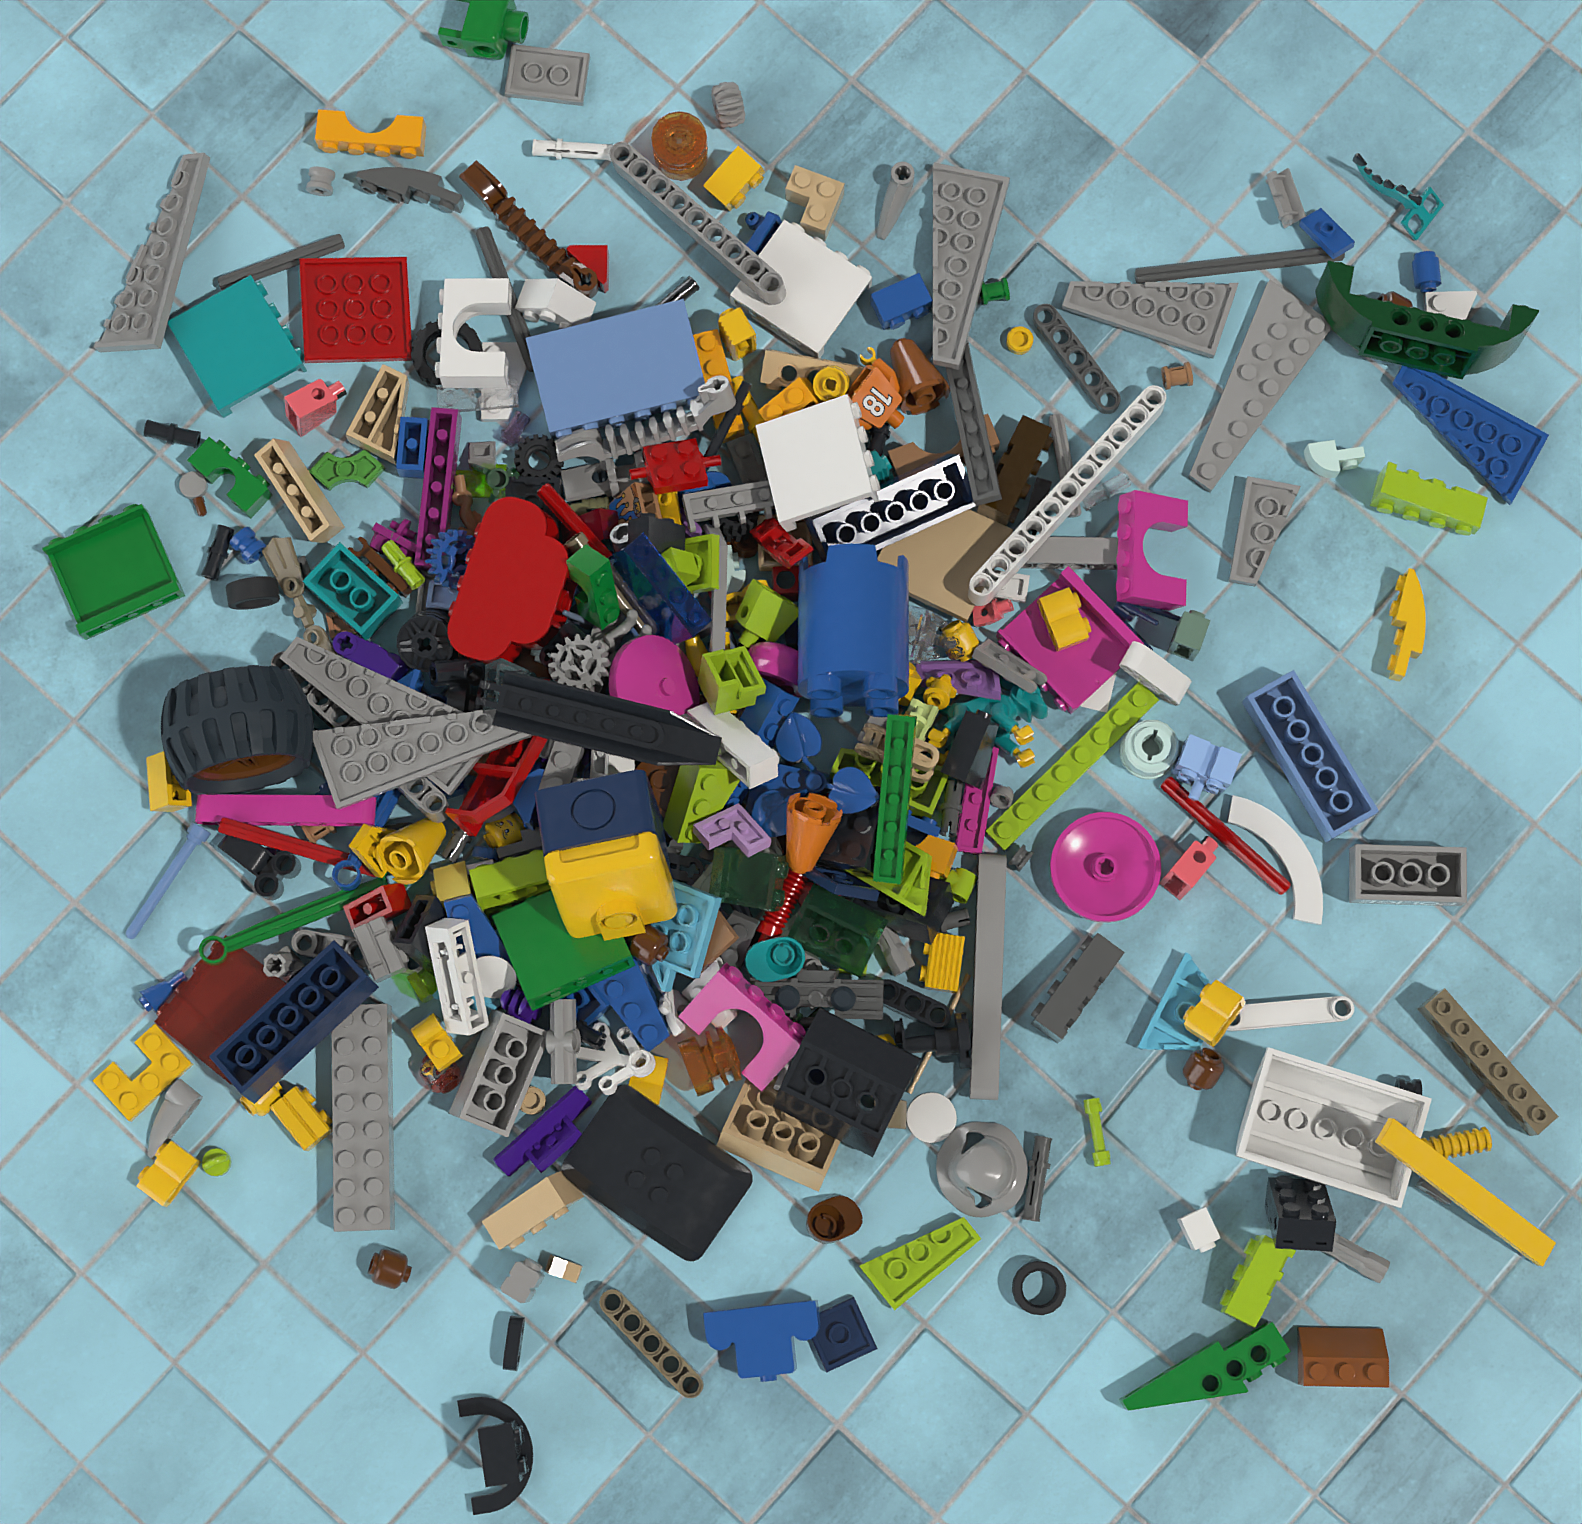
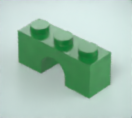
M208 437L187 461L211 484L222 475H234L235 484L226 495L240 510L252 518L273 496L268 489L270 484L260 474L256 477L248 471L251 467L242 458L238 457L235 460L229 454L231 449L220 439L215 442Z
M585 544L566 562L570 579L583 589L575 596L578 614L600 630H603L610 623H613L621 612L609 559Z

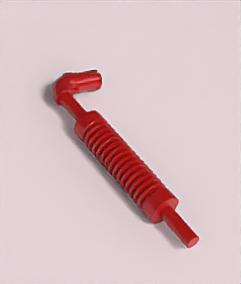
M814 793V794H818V795H821V796H825V797H827V798L829 797V793H824V794ZM786 868L788 873L783 874L785 876L781 878L783 882H779L780 887L776 888L778 892H774L775 896H772L773 901H770L771 906L767 907L769 911H765L766 915H763L764 920L760 921L756 929L757 932L761 933L758 942L782 935L783 930L781 928L786 927L784 923H788L786 919H790L791 909L795 908L796 900H799L798 895L802 894L800 890H804L803 886H806L805 881L809 880L803 874Z

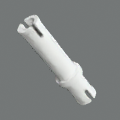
M557 138V141L533 139L532 154L533 156L556 157V160H562V157L611 161L609 153L613 144L565 142Z

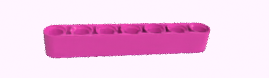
M201 794L197 795L195 823L219 825L222 817H227L254 826L362 827L363 824L375 826L376 797L339 810L335 806L332 795Z

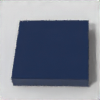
M814 867L811 871L803 874L806 878L836 895L877 901L880 893L874 887L848 872Z
M854 1297L819 1313L820 1331L811 1340L826 1373L878 1349Z

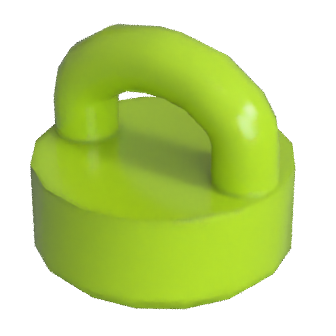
M210 1149L203 1156L202 1168L211 1176H223L231 1168V1157L223 1149Z

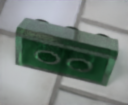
M814 883L803 901L788 936L799 941L805 951L861 978L889 920Z

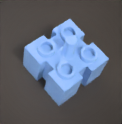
M1190 734L1182 744L1171 774L1177 775L1176 779L1180 782L1190 785L1193 782L1188 798L1198 801L1202 790L1211 794H1218V792L1223 793L1231 785L1242 754L1222 746L1218 747L1210 744L1211 742Z

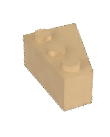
M382 364L346 432L350 443L395 465L397 463L400 417H405L410 385L407 375Z
M561 1170L544 1178L484 1219L482 1223L499 1250L507 1246L512 1250L526 1241L523 1236L529 1232L534 1235L547 1227L545 1222L552 1217L557 1220L569 1212L568 1207L583 1198L584 1195L578 1186L564 1176Z

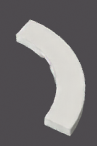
M1233 795L1231 797L1227 823L1239 826L1262 838L1280 858L1292 882L1294 897L1293 920L1321 925L1323 915L1321 881L1314 860L1302 839L1282 818L1271 810L1251 800Z

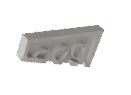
M1247 476L1228 582L1254 587L1257 585L1301 486Z

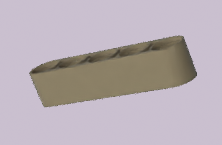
M617 1289L604 1292L599 1301L602 1311L681 1395L686 1398L697 1397L704 1387L702 1376L623 1292ZM610 1294H616L620 1298L621 1303L616 1310H610L606 1306L605 1301ZM633 1314L640 1319V1326L637 1330L631 1331L626 1328L625 1319L628 1315ZM654 1335L659 1339L660 1345L656 1351H649L645 1348L644 1340L647 1336ZM674 1356L678 1359L679 1368L677 1371L669 1372L664 1368L663 1363L666 1357ZM694 1377L697 1379L699 1388L696 1392L690 1393L684 1389L683 1381L685 1378Z

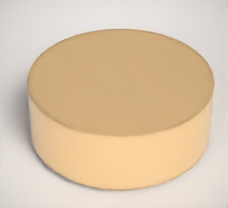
M529 1087L520 1109L529 1115L540 1113L546 1105L544 1092L537 1087Z

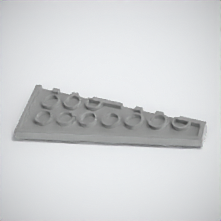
M205 153L183 155L171 180L172 190L165 199H162L159 206L162 208L158 220L156 223L152 222L149 230L152 231L146 245L141 244L129 269L125 282L127 284L126 288L119 296L117 295L114 301L117 307L111 320H105L103 326L106 330L100 342H95L94 348L100 353L161 349L210 157Z
M1269 280L1188 477L1209 493L1332 329L1321 314L1272 280Z
M496 709L395 720L377 724H362L352 727H337L335 729L319 731L314 730L313 743L335 806L340 810L534 735L492 725Z

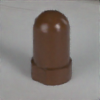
M196 497L193 499L197 514L203 517L207 514L204 497Z

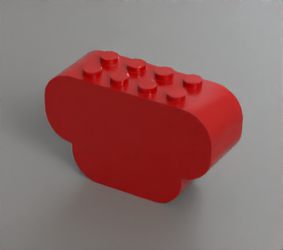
M504 497L493 502L484 513L482 522L477 524L474 532L476 540L473 549H470L466 556L467 568L465 574L459 578L457 584L459 592L456 601L451 603L448 613L450 617L448 638L453 648L470 659L492 667H504L513 663L519 658L524 648L541 650L566 623L567 616L563 615L562 611H570L578 586L576 582L570 579L566 562L575 553L571 554L568 548L559 542V530L554 519L532 502L516 497Z

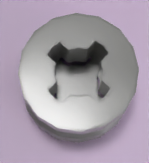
M310 167L308 173L310 182L307 183L306 190L317 196H331L333 194L331 183L335 179V172L325 167Z

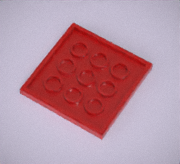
M407 257L299 258L305 363L412 361Z

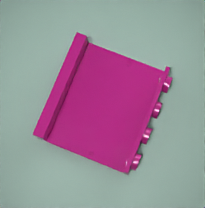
M1069 566L1060 573L1059 578L1012 622L1003 630L999 629L996 635L999 646L1047 676V682L1043 685L1037 684V686L1043 692L1048 690L1055 699L1053 701L1056 706L1064 712L1067 710L1070 714L1120 669L1119 664L1133 641L1144 645L1129 627ZM1069 587L1072 593L1076 592L1081 602V607L1078 608L1082 618L1086 617L1088 619L1091 632L1088 633L1089 638L1087 641L1057 652L1037 601L1041 597Z

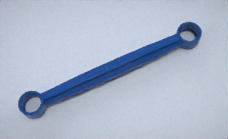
M441 694L429 695V697L447 704L445 696ZM396 788L379 794L376 800L375 826L384 828L402 795ZM352 850L347 860L337 863L332 871L335 884L344 891L354 890L360 885L362 880L359 868L363 862ZM344 867H352L357 872L356 879L350 884H342L338 881V873Z

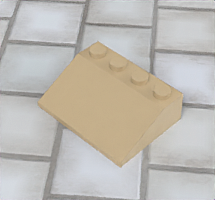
M777 1075L763 1091L759 1090L746 1078L722 1129L717 1146L819 1192L840 1141L773 1107L779 1091L774 1089L778 1078Z

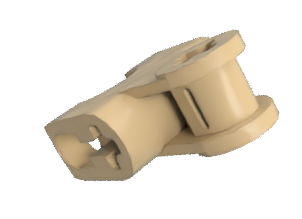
M866 723L863 727L865 732L863 740L855 745L854 750L865 758L883 763L886 729L876 724ZM915 738L911 780L926 783L933 776L934 767L939 760V751L932 744ZM920 752H929L932 756V759L923 755ZM914 768H915V769H918V770L926 771L927 773L922 774V775H921V774H918V773H916V771L914 770Z

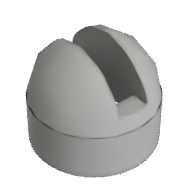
M996 786L990 798L991 803L1001 809L1009 808L1014 798L1013 790L1009 786Z

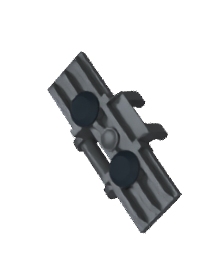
M802 968L797 973V978H785L773 982H762L755 978H750V984L759 987L764 996L770 1002L779 1005L784 1010L785 1015L788 1018H792V1021L800 1014L801 1007L835 1008V1015L842 1019L883 1020L884 980L837 979V976H839L838 969L817 971L808 970V968ZM803 1017L799 1024L803 1028H809L815 1017Z

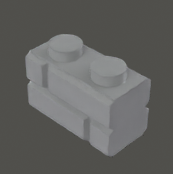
M379 917L352 930L371 976L376 983L407 970L405 963L409 961L408 955L393 943L394 937L397 934L393 921L387 922L385 917Z
M530 1258L515 1262L509 1272L511 1276L506 1277L500 1287L501 1292L519 1303L530 1302L536 1292L535 1288L539 1287L545 1277L543 1272H541L543 1266Z

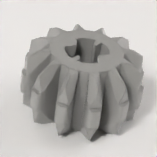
M723 82L713 86L711 96L718 124L723 128H732L743 124L745 121V107L739 86L734 82Z

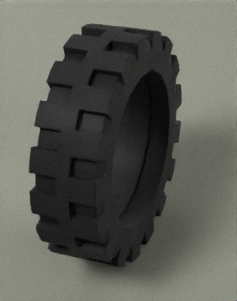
M438 319L434 323L430 321L425 324L423 330L420 329L417 332V338L412 342L411 358L420 379L425 381L431 388L436 387L440 391H446V389L457 391L459 390L458 388H443L440 378H436L435 371L427 365L426 350L430 343L437 337H441L442 329L438 327ZM465 322L460 327L457 336L468 344L470 351L483 352L482 344L476 331Z

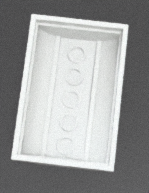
M1267 1047L1253 1081L1238 1134L1235 1156L1387 1205L1402 1208L1412 1170L1375 1141L1388 1118H1394L1421 1139L1432 1098Z

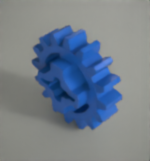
M448 529L447 532L438 533L439 539H431L434 547L433 549H426V552L431 554V558L426 559L425 563L432 566L427 571L428 574H436L434 582L442 583V587L445 588L452 587L457 589L460 576L465 574L467 568L466 556L468 551L473 549L475 538L473 535H467V531ZM452 541L458 542L457 544H453L452 546L449 545V543ZM457 572L460 573V575L456 577H451L452 574H456Z

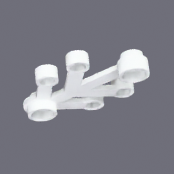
M603 1022L596 1023L593 1029L597 1031L605 1029L603 1032L607 1036L604 1039L606 1042L603 1046L605 1051L580 1047L579 1053L576 1054L578 1059L599 1062L586 1071L577 1072V1084L575 1085L579 1090L590 1088L593 1079L616 1066L624 1067L612 1076H604L600 1079L598 1085L605 1095L615 1093L617 1085L632 1076L639 1078L648 1076L656 1065L655 1058L650 1052L639 1049L635 1042L636 1037L628 1027L619 1029L617 1038L622 1045L627 1047L630 1056L619 1054L610 1037V1029ZM625 1034H630L628 1038L622 1039ZM582 1078H587L584 1083H579ZM607 1083H612L610 1087L604 1088Z

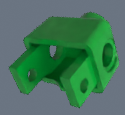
M456 0L469 3L462 31L440 27L438 31V36L443 46L463 49L470 57L501 60L505 56L508 42L524 43L528 32L529 16L527 12L517 10L514 0Z

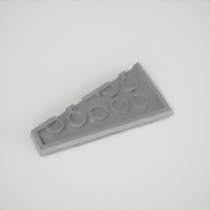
M1070 281L1061 309L1213 359L1239 283L1215 284L1205 282L1204 284H1188L1187 282H1145V284H1131V282Z

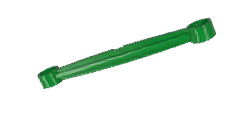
M387 871L383 878H376L361 883L354 890L338 891L264 920L226 938L208 936L200 943L199 954L206 964L219 965L225 961L230 952L265 941L344 910L343 906L382 885H388L386 877L389 872ZM210 941H218L224 946V954L218 960H210L204 955V947Z

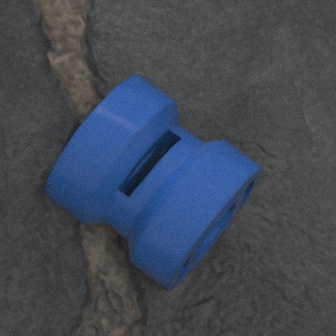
M245 527L237 532L229 543L235 551L241 552L242 559L247 564H252L263 556L262 550L266 547L262 540L255 538L256 533L250 527Z

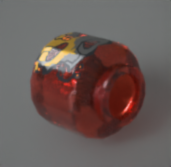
M426 1055L422 1060L419 1074L432 1092L446 1094L459 1084L461 1071L454 1062L439 1072L428 1055Z

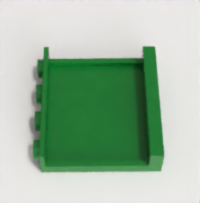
M143 504L129 505L120 514L104 516L98 520L97 524L90 527L83 526L73 531L72 535L66 538H55L48 543L49 545L42 548L51 561L77 622L75 626L78 633L85 640L185 596L149 511Z
M551 889L539 896H530L523 903L514 907H505L498 914L492 916L532 1011L636 966L624 937L604 941L602 934L582 938L570 936L562 921Z

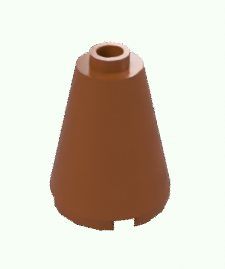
M901 338L895 341L890 349L892 368L896 373L900 386L899 394L902 397V402L899 406L902 412L906 414V411H910L912 415H918L935 409L940 405L938 400L943 396L945 399L949 397L950 387L948 382L913 340Z

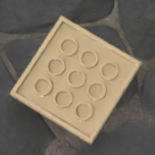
M968 509L882 548L877 559L879 562L897 567L898 556L904 555L909 562V596L963 622H967L975 607L968 598L970 580L1013 533V529ZM978 586L974 589L982 593L985 587Z

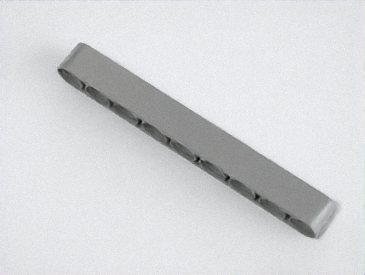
M618 142L611 147L609 154L617 173L765 302L776 305L785 299L786 289L783 279L772 267L630 144ZM628 156L626 160L618 161L621 157ZM647 172L646 175L637 177L639 173ZM659 188H666L661 193H655ZM678 204H684L680 209H673ZM697 220H702L701 224L696 226L692 225L693 222ZM721 236L719 241L711 242L712 238ZM733 253H741L737 258H729ZM752 269H759V272L754 275L748 274ZM772 285L779 286L775 291H767Z
M285 651L278 652L273 656L271 666H277L281 669L286 665L280 659ZM291 667L288 669L299 684L307 681ZM311 683L302 688L311 710L331 729L362 725ZM328 698L327 703L324 705H317L321 699ZM347 716L345 721L341 723L336 722L338 717ZM426 777L396 788L432 822L440 823L449 817L445 813L446 809L450 808L446 797ZM423 785L422 790L418 793L411 792L414 786ZM434 803H442L440 809L436 811L430 810Z
M978 854L971 1032L972 1067L970 1068L969 1098L978 1100H998L1007 866L1006 855Z

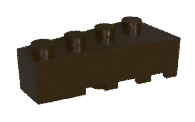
M1022 415L1009 441L1008 449L1004 452L996 469L1002 499L979 505L977 513L1005 526L1009 522L1014 524L1020 511L1016 507L1019 499H1026L1031 485L1028 484L1031 474L1036 476L1042 465V461L1038 459L1042 451L1048 452L1054 438L1050 437L1051 427Z

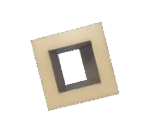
M550 1255L545 1272L577 1283L583 1266Z

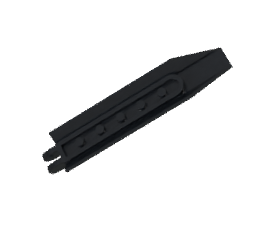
M505 670L502 685L480 681L479 686L483 689L500 692L498 702L484 697H476L475 704L496 709L492 722L494 726L657 766L716 765L722 737L670 710Z

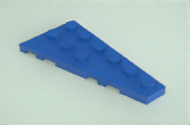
M1402 365L1392 384L1485 481L1511 505L1549 434L1436 373Z

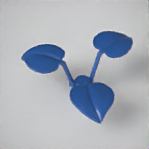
M795 712L789 714L778 731L776 747L784 759L796 762L802 758L803 763L810 769V773L805 778L806 788L796 792L801 793L800 797L811 792L824 794L831 789L832 791L828 798L838 804L837 810L840 811L842 809L845 814L863 811L880 799V795L870 779L860 769L845 767L839 770L833 777V784L829 774L817 771V768L810 763L807 756H815L821 751L822 739L819 730L807 717ZM769 790L756 800L752 810V818L769 837H779L786 834L787 803L789 797L794 794L784 799L779 791Z

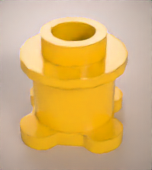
M942 674L941 677L937 678L928 677L926 686L929 688L924 691L923 699L928 705L937 706L939 710L945 709L949 705L950 698H954L957 694V690L951 684V677L947 674Z

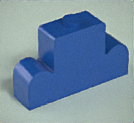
M818 1300L703 1313L706 1340L710 1347L715 1350H724L735 1343L738 1376L742 1379L760 1377V1382L777 1380V1375L796 1371L797 1362L794 1336L798 1340L807 1341L814 1338L820 1331Z

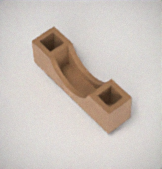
M985 414L984 417L992 454L995 455L999 449L1000 441L989 414ZM961 439L955 447L944 453H929L920 449L914 442L888 451L887 455L894 477L949 453L959 455L963 467L966 466Z

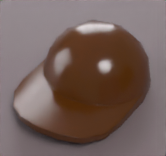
M840 1195L831 1197L813 1206L807 1215L806 1227L808 1233L815 1241L822 1244H830L856 1233L863 1223V1216L860 1208L853 1200Z

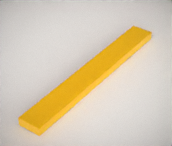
M1388 1118L1375 1141L1379 1146L1534 1264L1544 1266L1556 1244L1555 1241L1397 1120Z

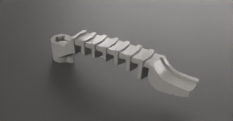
M722 375L710 378L706 384L698 387L699 396L690 401V412L685 413L682 406L677 407V417L671 418L669 412H664L663 422L657 423L655 417H651L649 419V427L643 428L639 421L635 423V431L629 432L626 424H622L620 426V435L615 436L611 424H608L605 427L606 439L603 440L597 429L584 430L582 428L573 431L572 434L555 441L558 462L581 456L594 457L601 461L610 457L618 459V456L623 454L632 455L634 451L640 449L643 451L644 446L662 444V442L668 440L675 441L676 437L682 435L689 436L692 431L704 430V424L711 416L729 411L735 406L736 399L729 380Z

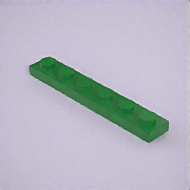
M887 714L873 881L901 884L903 880L917 716Z

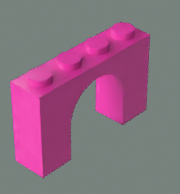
M1138 490L1120 495L1118 502L1119 526L1117 530L1118 554L1116 558L1118 565L1116 582L1117 601L1168 611L1186 606L1187 579L1165 576L1154 571L1144 556L1143 539L1149 528L1174 532L1188 527V500Z
M726 962L678 1017L700 1035L712 1020L724 1010L740 1009L754 1016L763 1031V1045L759 1053L741 1073L759 1090L763 1091L797 1053L806 1035V1031L800 1024L789 1019L779 1005L770 1002L759 987L751 985L743 977L739 969L730 966Z

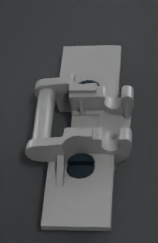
M642 449L634 451L636 452L634 453V463L617 467L613 462V458H607L606 460H599L600 463L561 471L566 501H575L604 494L607 497L612 496L616 498L634 482L651 484L647 478L630 480L629 469L645 467Z

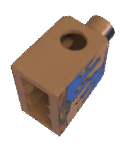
M634 482L610 502L608 506L609 510L617 511L619 524L628 523L630 519L640 518L642 513L656 514V518L662 519L658 498L654 494L652 484Z

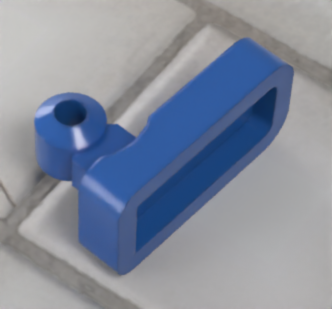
M768 211L764 218L762 216L759 217L756 212L748 213L745 217V222L755 232L746 246L759 255L781 225L782 221L779 215Z

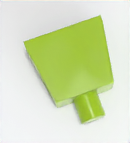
M753 578L735 615V619L746 628L738 641L748 648L754 645L759 637L768 642H776L798 617V606Z

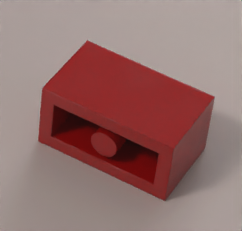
M396 883L382 885L343 906L353 930L379 917H385L389 921L408 911L412 904L404 884Z

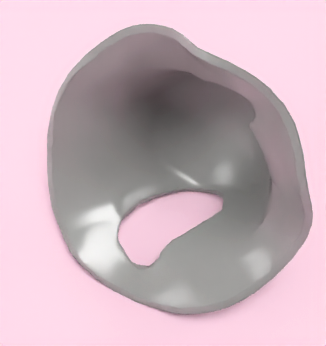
M969 1122L963 1124L950 1133L938 1152L936 1173L939 1187L945 1198L959 1211L968 1216L989 1217L1011 1209L1020 1200L1026 1185L1028 1168L1025 1153L1015 1134L1004 1125L988 1122ZM969 1132H978L984 1135V1139L963 1154L968 1144L967 1134ZM967 1187L991 1197L992 1202L984 1207H976L975 1198Z

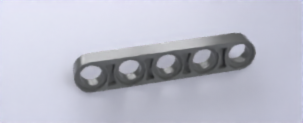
M1050 304L1039 305L1033 314L1035 327L1095 407L1104 414L1114 413L1121 401L1119 392L1056 308ZM1041 311H1048L1052 314L1053 319L1049 323H1042L1038 319V314ZM1057 332H1064L1068 336V341L1064 344H1058L1054 341L1053 335ZM1074 352H1078L1083 356L1084 362L1080 365H1074L1070 362L1069 356ZM1090 373L1096 374L1100 379V383L1096 386H1090L1085 382V376ZM1105 394L1112 395L1115 398V405L1105 407L1102 405L1100 398Z

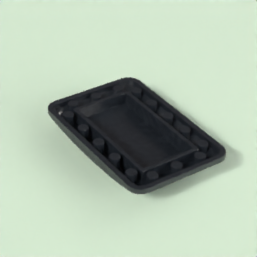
M627 1084L618 1085L615 1093L607 1097L562 1164L563 1174L569 1181L686 1261H696L703 1256L753 1182L752 1172L746 1165Z

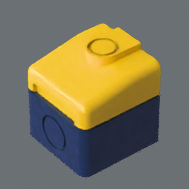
M631 770L544 788L535 793L546 876L562 921L570 936L582 938L602 934L604 941L646 933L645 925L670 920L676 915L677 903L662 816L648 776L644 770Z

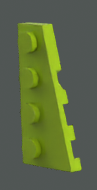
M962 1217L859 1265V1267L895 1311L979 1242L981 1237L965 1217Z

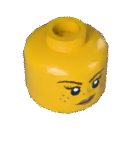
M513 812L500 820L485 823L486 834L483 837L490 848H499L522 841L521 831L526 830L521 818Z

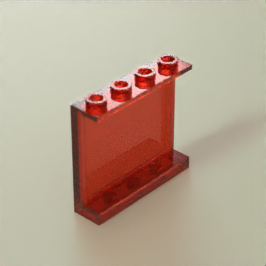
M215 941L210 948L212 952L207 958L210 960L221 958L224 954V946L220 942ZM244 948L228 953L225 961L219 965H208L201 959L192 970L194 974L188 981L184 980L175 989L174 993L176 996L172 1001L164 1003L156 1013L158 1017L154 1022L229 1084L233 1085L209 1056L287 983L276 976L268 977L263 971L264 965Z

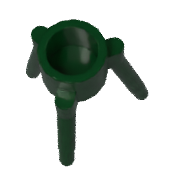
M471 464V468L486 475V484L492 489L488 500L490 504L499 495V490L507 486L509 477L517 471L516 467L508 471L501 468L489 470L478 464Z

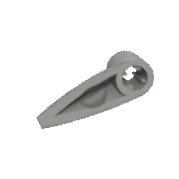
M898 162L891 169L890 182L879 219L878 239L885 240L911 193L915 172L911 164L907 162ZM900 175L906 176L904 180L898 179V177L900 178Z
M182 1079L177 1080L168 1089L164 1097L165 1100L154 1120L148 1146V1156L151 1159L156 1158L155 1153L163 1143L168 1144L202 1100L203 1096Z

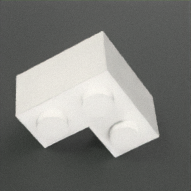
M558 278L525 279L515 309L524 314L523 317L531 322L537 323L539 320L554 322L559 325V329L590 322L596 302Z

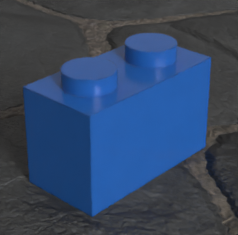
M920 273L874 292L870 297L871 306L883 330L888 328L894 330L903 326L905 321L915 317V319L926 316L930 312L929 310L932 309L933 302Z
M400 417L396 470L400 477L424 479L430 425L428 418Z

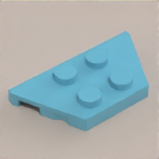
M1184 953L1137 1048L1144 1050L1190 1051L1200 1049L1203 1040L1186 1030L1183 1017L1190 1006L1193 1005L1195 1007L1200 1002V993L1204 986L1209 983V980L1193 962L1190 954Z

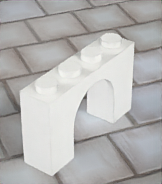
M509 278L445 279L444 289H440L439 292L443 313L438 314V327L442 329L441 337H437V353L440 354V362L435 364L436 378H440L443 388H507L509 363L505 352L470 351L463 348L456 339L460 327L472 317L479 315H511L512 289Z

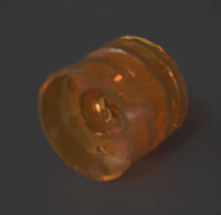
M680 111L668 113L658 120L651 136L653 155L657 168L668 178L679 181L692 179L700 174L706 166L708 159L707 135L701 121L690 113ZM677 139H682V143L677 144Z
M722 1025L715 1028L719 1037L717 1041L713 1042L709 1030L705 1031L706 1045L704 1046L699 1044L695 1036L677 1042L698 1097L715 1091L713 1078L716 1076L720 1077L725 1086L729 1085L725 1074L729 1071H732L736 1082L742 1080L740 1060L732 1039L723 1030Z

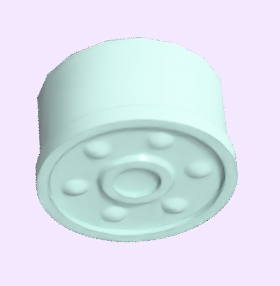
M1144 720L1135 724L1126 732L1120 744L1119 752L1122 764L1128 772L1141 779L1150 780L1165 775L1173 767L1179 753V741L1175 732L1168 724L1159 720Z

